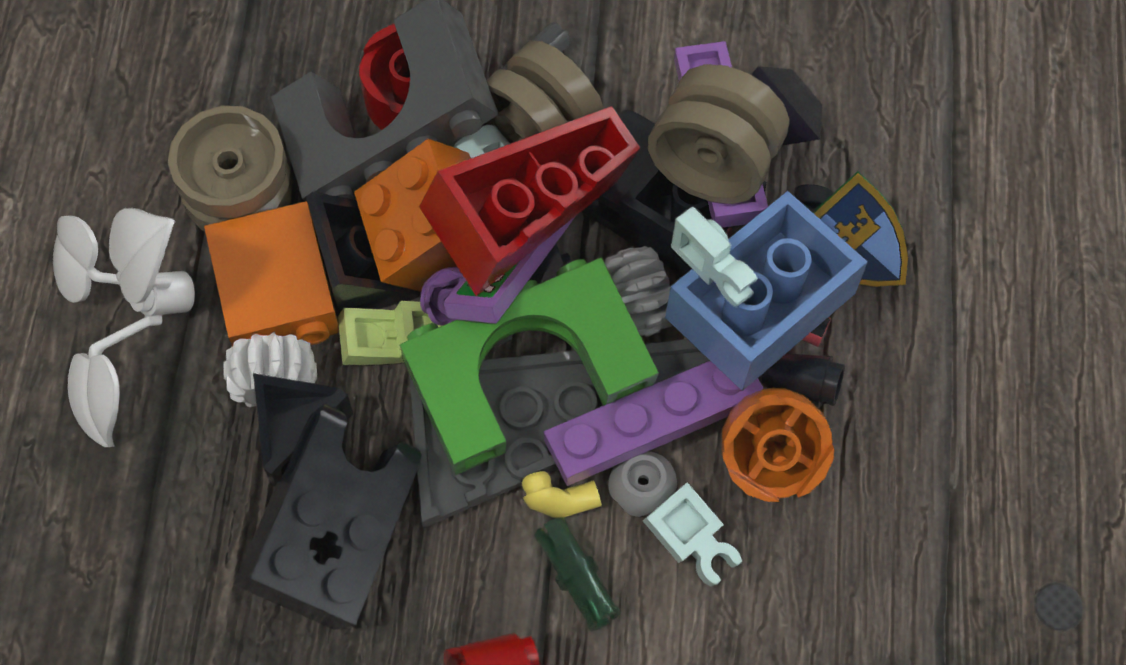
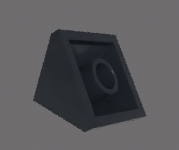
M311 192L306 197L339 314L343 308L382 309L399 304L400 301L413 300L419 295L417 290L381 282L357 200Z

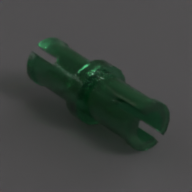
M563 517L555 518L544 524L548 533H545L543 528H539L535 532L534 538L541 545L557 572L555 582L560 590L569 592L585 619L588 629L590 631L601 629L610 623L607 616L615 620L621 614V610L615 605L596 572L599 570V566L595 559L584 554L569 529L566 519Z

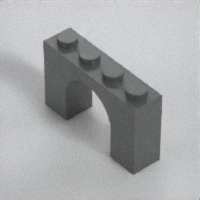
M424 0L393 20L409 65L410 87L406 101L397 117L386 128L374 135L364 138L356 137L340 88L313 72L307 73L271 96L302 199L307 201L306 197L311 192H317L355 200L354 192L426 139L429 138L448 145L460 137L476 133L481 129L482 124L499 115L461 12L445 0Z

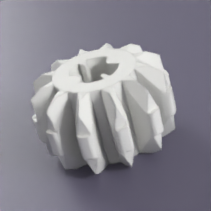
M274 332L265 336L253 334L251 339L241 338L234 341L233 346L226 350V361L223 363L224 380H226L227 391L230 392L231 399L238 403L245 402V405L248 407L257 406L253 373L315 383L317 380V363L314 362L311 344L304 340H297V337L292 334L278 336Z

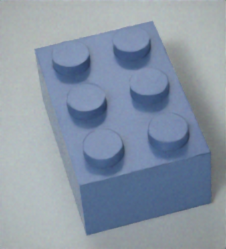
M789 191L785 192L728 239L731 244L730 254L736 260H740L748 265L757 276V281L749 286L753 290L751 297L739 306L734 307L721 294L714 281L708 285L693 269L670 287L665 318L742 391L856 294L868 262Z

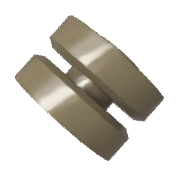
M530 40L507 62V70L498 69L486 80L499 114L487 121L486 124L495 125L510 144L604 109L599 94L580 68L557 48L543 41Z
M704 64L689 69L679 80L669 98L668 107L659 116L649 135L648 152L655 166L664 176L687 193L710 202L740 203L748 201L759 191L769 171L770 160L778 153L787 135L790 119L779 97L769 86L754 76L726 65Z
M218 106L205 110L184 123L170 144L168 165L174 184L181 196L187 215L203 231H205V225L289 206L292 201L294 182L287 163L284 147L277 128L263 114L244 106Z

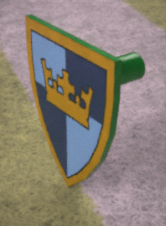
M857 171L812 213L868 261L859 284L874 287L906 285L908 253L903 228L891 204L870 181Z

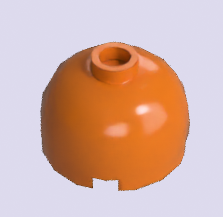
M766 388L745 396L730 410L722 428V457L732 481L747 495L766 502H780L779 498L790 497L795 494L799 498L809 494L825 479L834 460L832 433L822 411L804 395L786 388Z

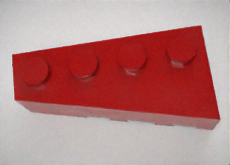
M610 106L437 171L419 208L474 294L478 296L616 184L641 148L614 108Z

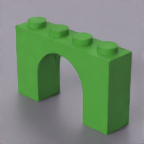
M602 257L589 263L585 259L572 261L561 267L556 272V277L537 284L536 280L528 281L497 324L454 320L438 327L436 323H431L413 330L407 336L408 341L400 344L404 364L455 475L506 453V440L481 388L479 372L488 352L499 341L509 335L522 331H543L566 341L582 360L603 406L655 384L659 372Z

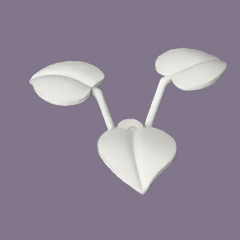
M124 208L116 214L111 226L109 254L112 264L118 270L117 274L103 273L94 268L98 256V243L93 231L85 221L76 216H61L57 222L58 235L53 251V269L56 284L61 294L73 303L82 302L90 294L91 280L101 283L119 284L125 299L131 304L132 308L136 312H142L145 315L139 321L92 344L89 347L88 355L85 353L75 354L71 361L68 374V397L71 409L83 431L91 439L104 447L115 446L112 440V433L118 414L119 381L113 364L105 355H102L103 351L149 326L161 325L162 315L189 312L195 299L193 281L187 272L158 273L175 221L168 217L150 214L138 208Z

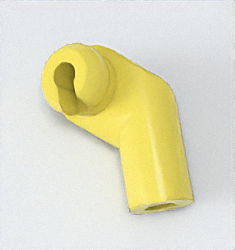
M539 471L525 476L522 481V487L526 493L523 499L527 506L552 518L561 519L602 506L594 480L562 490L552 486L550 475L547 472Z

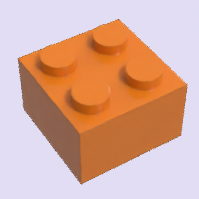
M428 138L354 192L381 282L422 292L424 283L435 272L448 267H457L419 208V205L437 171L471 159L468 152Z

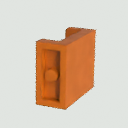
M307 201L204 226L227 334L232 346L234 341L241 338L251 339L253 334L261 336L270 335L273 332L278 336L292 334L297 337V340H304L311 345H316L327 340L330 335L339 333V325Z

